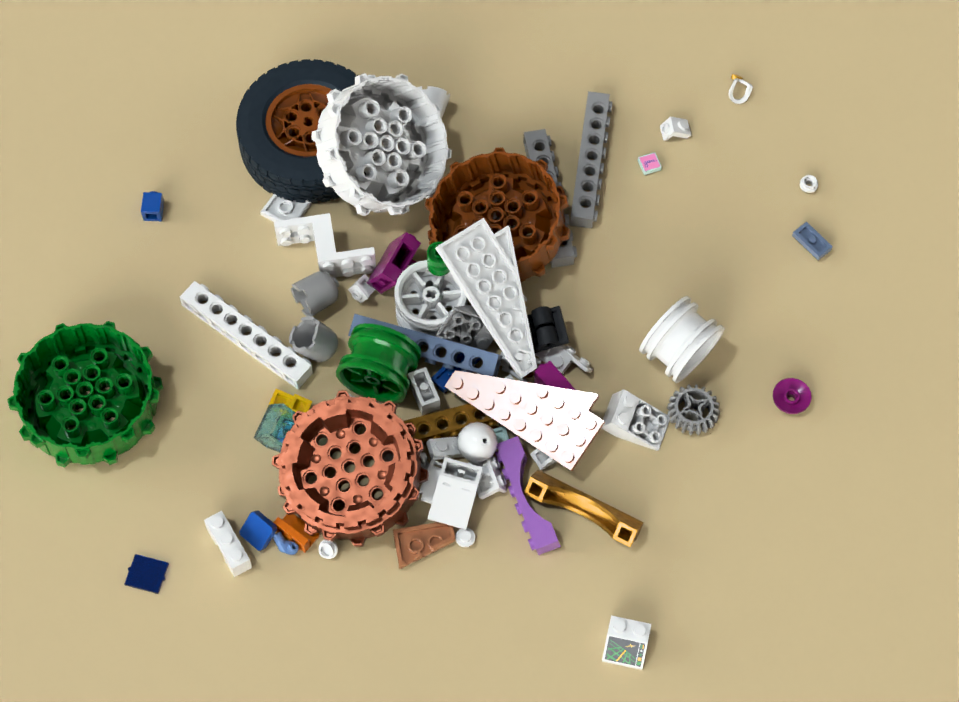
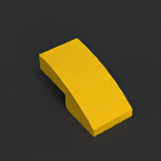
M275 389L268 408L293 416L297 411L306 413L312 401L297 394L292 396L279 389Z

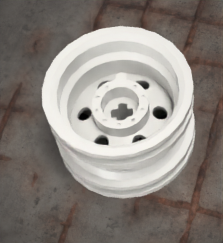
M427 260L410 265L397 279L395 285L396 319L400 327L436 337V333L451 313V311L448 312L446 310V307H452L453 310L454 307L468 306L467 297L452 273L449 272L443 276L433 275L427 268ZM416 309L419 314H414L412 311Z
M688 296L677 301L657 321L639 348L642 354L647 353V359L653 360L658 358L667 366L665 374L668 377L673 376L672 380L675 383L686 378L705 359L725 330L722 325L716 326L717 321L715 319L706 321L697 313L698 304L695 302L691 303V298Z

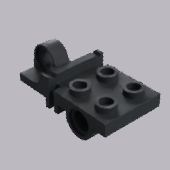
M547 306L538 307L532 310L531 314L527 315L534 353L570 343L560 306L553 308Z

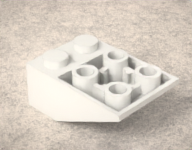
M623 389L612 394L603 418L605 424L601 429L615 437L658 451L671 417Z
M444 457L428 520L466 530L483 467Z

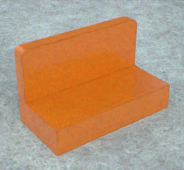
M287 514L283 519L278 517L273 522L277 526L276 531H281L286 539L297 543L299 549L303 552H306L320 536L319 533L314 536L307 534L304 531L305 522L295 514Z

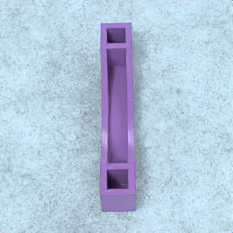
M516 436L498 443V451L495 454L499 463L503 462L505 468L502 469L505 480H510L511 486H508L512 498L516 497L518 501L515 507L518 514H522L524 517V521L521 523L525 533H530L531 538L528 539L532 551L536 549L538 555L561 547L552 523L539 516L525 498L523 474L528 459L519 437Z

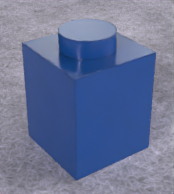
M155 191L143 192L141 207L143 221L162 222L164 208L162 193Z

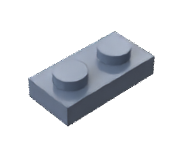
M807 222L792 234L817 260H820L832 250L833 246Z

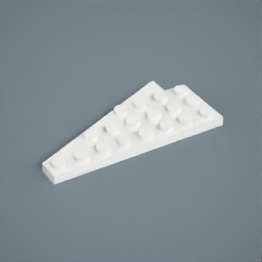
M482 218L438 245L435 249L513 370L521 379L535 370L537 363L511 231L508 225L494 234L485 219Z

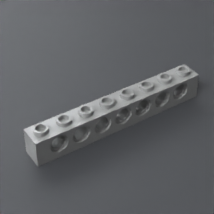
M588 91L570 226L592 228L593 222H597L598 211L594 209L595 206H599L600 195H597V190H601L602 179H599V174H603L604 163H601V158L605 159L606 148L603 147V143H607L608 132H605V127L609 128L610 117H607V112L612 110V101H609L610 94Z
M545 129L524 132L523 143L527 158L532 161L541 159L548 164L547 173L551 175L556 186L562 187L561 182H557L559 174L557 166L554 167L553 164L555 162L554 151H550V135L547 136ZM565 214L566 227L570 225L568 214ZM570 230V238L561 243L565 246L559 247V251L550 262L552 268L574 265V257H577L576 246H572V230Z

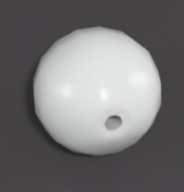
M480 422L470 423L458 434L457 447L460 454L466 460L475 463L484 462L492 457L497 449V436L489 425Z

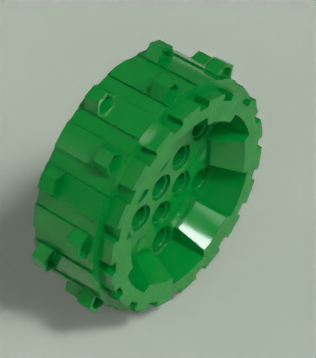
M106 321L103 325H94L92 323L77 324L70 327L64 323L56 325L55 331L52 334L40 339L30 351L21 353L17 358L20 367L15 376L14 395L7 400L10 410L19 412L23 423L19 433L23 440H30L33 446L40 448L49 456L55 457L57 465L61 467H66L69 463H80L81 465L96 464L102 461L109 465L117 463L118 455L133 448L142 436L152 434L155 430L152 419L156 413L157 403L160 399L159 391L163 389L161 377L153 376L150 364L148 363L153 357L149 347H140L130 336L116 330L115 323ZM91 375H97L95 378H89ZM72 379H78L75 382H70ZM125 383L129 384L126 387H121ZM109 387L107 391H102L103 388ZM86 391L90 392L88 395H82ZM70 395V398L63 399L65 396ZM46 400H51L49 403L44 404ZM102 404V407L95 408L96 405ZM77 409H83L81 412H75ZM111 417L115 418L113 421H107ZM70 426H76L74 429L68 430Z

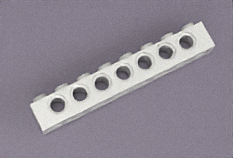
M194 281L180 296L181 305L296 389H299L313 374L312 364L307 358L298 356L293 348L284 346L279 338L269 335L264 327L255 325L251 318L247 315H241L233 305H227L219 295H213L204 284H198ZM217 311H222L220 314H214ZM232 321H235V322H236V323L233 324V325H230V324H229V323L232 322ZM245 332H251L249 335H243ZM261 342L266 343V344L263 345V346H259V345H258V344L261 343ZM275 353H280L277 357L272 356ZM288 364H295L294 367H287Z

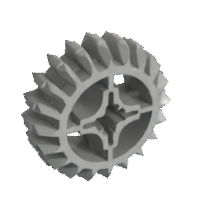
M690 384L687 385L686 389L681 386L679 392L675 390L673 396L669 399L670 403L667 409L669 410L668 416L671 417L670 422L676 423V429L681 427L682 433L686 430L689 431L690 435L693 434V431H696L697 435L701 433V430L706 433L708 428L712 429L714 423L718 421L717 416L720 414V405L716 402L717 397L711 396V390L705 392V386L702 389H698L697 384L694 388H691ZM684 401L685 407L683 411H679L678 405ZM705 408H708L709 414L706 418H703L702 412Z

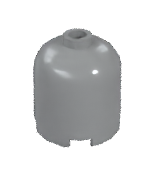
M323 271L316 272L292 284V295L295 302H300L304 309L301 311L305 316H314L338 299L337 287H339L337 279Z
M312 316L301 318L302 322L297 327L294 326L289 336V343L292 344L293 350L316 362L329 360L335 354L338 347L336 333Z

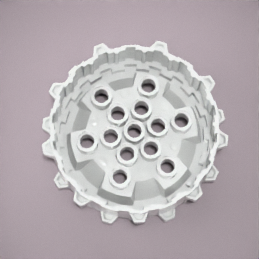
M364 73L355 77L354 85L342 91L334 89L327 94L328 105L321 113L318 129L312 132V140L316 142L317 146L316 155L318 163L324 173L322 181L326 187H332L339 197L354 205L357 214L362 216L368 215L370 211L374 213L388 211L390 215H402L410 211L409 205L418 203L423 198H431L435 194L437 184L446 168V160L451 158L452 150L447 145L446 129L440 117L441 108L438 103H432L428 96L418 87L413 86L408 81V76L404 74H399L395 78H392V76H379L376 78L375 75Z

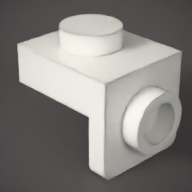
M670 116L660 125L664 141H668L672 136L686 139L691 136L687 119Z
M366 274L362 275L348 289L352 297L359 301L360 304L368 299L376 290L367 284L369 278Z

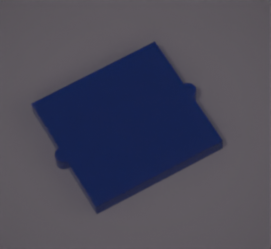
M135 554L131 567L128 568L129 572L124 585L159 594L162 582L166 580L165 574L169 563Z

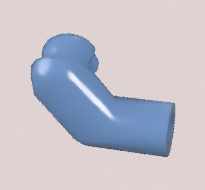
M281 531L273 535V539L280 552L290 555L298 552V544L285 540Z

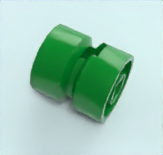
M442 241L432 243L427 249V268L430 273L436 276H443L450 272L435 249L443 243Z

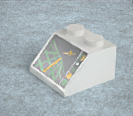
M611 615L602 662L642 670L651 624Z

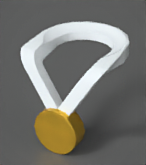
M732 74L731 78L734 81L729 89V98L735 104L744 103L750 96L753 86L744 81L741 76ZM739 81L745 84L747 88L745 95L741 99H734L732 93L736 83Z

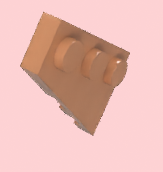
M439 522L393 529L399 569L455 542L453 526Z

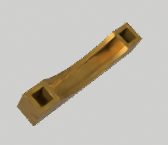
M539 470L530 477L524 491L525 495L541 503L556 505L584 516L600 526L613 539L629 547L637 539L644 523Z

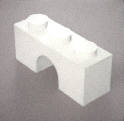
M220 511L205 519L206 529L214 543L218 545L233 576L236 577L251 569L250 559L223 512Z

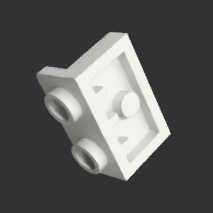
M492 456L486 461L479 463L468 462V464L483 467L477 490L480 499L483 500L498 491L502 493L507 492L505 486L507 482L500 473V463L496 457Z

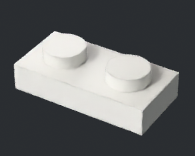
M458 436L429 439L426 444L431 460L444 459V457H463L457 447Z

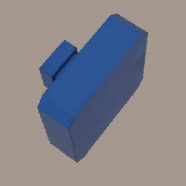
M257 510L249 514L239 533L240 536L259 551L267 547L277 530V526Z

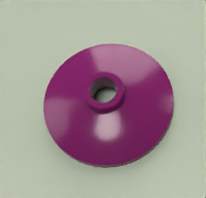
M786 378L778 382L774 387L772 395L775 405L781 411L788 414H798L805 411L810 405L812 397L809 387L803 381L795 378ZM788 397H793L794 401L789 400Z

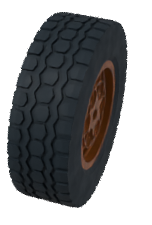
M304 59L298 62L296 60L268 70L266 74H262L247 89L237 112V138L241 157L248 173L258 185L263 186L264 190L270 194L277 195V197H284L285 200H296V202L305 203V200L311 203H318V201L322 203L330 201L332 198L333 200L339 198L332 187H326L322 181L324 173L318 163L316 155L317 146L316 142L312 140V132L318 129L321 113L328 105L327 94L331 90L337 89L342 91L355 84V77L357 76L353 71L329 61Z

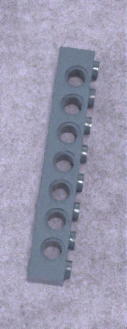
M354 314L348 336H351L353 328L359 324L382 325L406 335L419 346L420 350L422 344L427 343L428 350L425 353L422 352L421 356L425 358L424 362L436 365V361L443 363L442 367L454 370V367H459L463 372H476L481 375L497 377L503 357L499 354ZM441 348H445L447 351L446 356L443 358L439 356ZM460 353H463L465 356L462 363L457 361V356ZM478 358L483 360V365L480 368L475 367V361Z

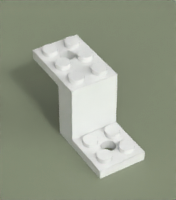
M330 213L274 221L278 246H290L295 243L305 244L315 241L319 271L326 272L331 277H351L355 274H370L376 268L374 247L336 252Z

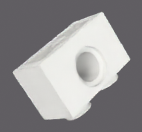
M424 367L408 373L410 388L422 416L440 410V398L427 368Z

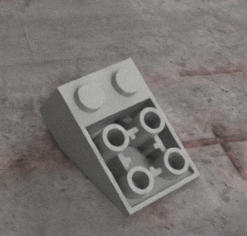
M472 305L454 307L436 333V337L485 351L494 340Z

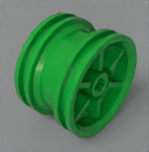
M366 323L355 326L348 340V347L351 353L341 358L336 370V377L345 387L362 397L376 398L377 402L382 403L389 400L393 403L404 401L410 387L407 373L416 370L422 356L419 346L406 335L389 327Z

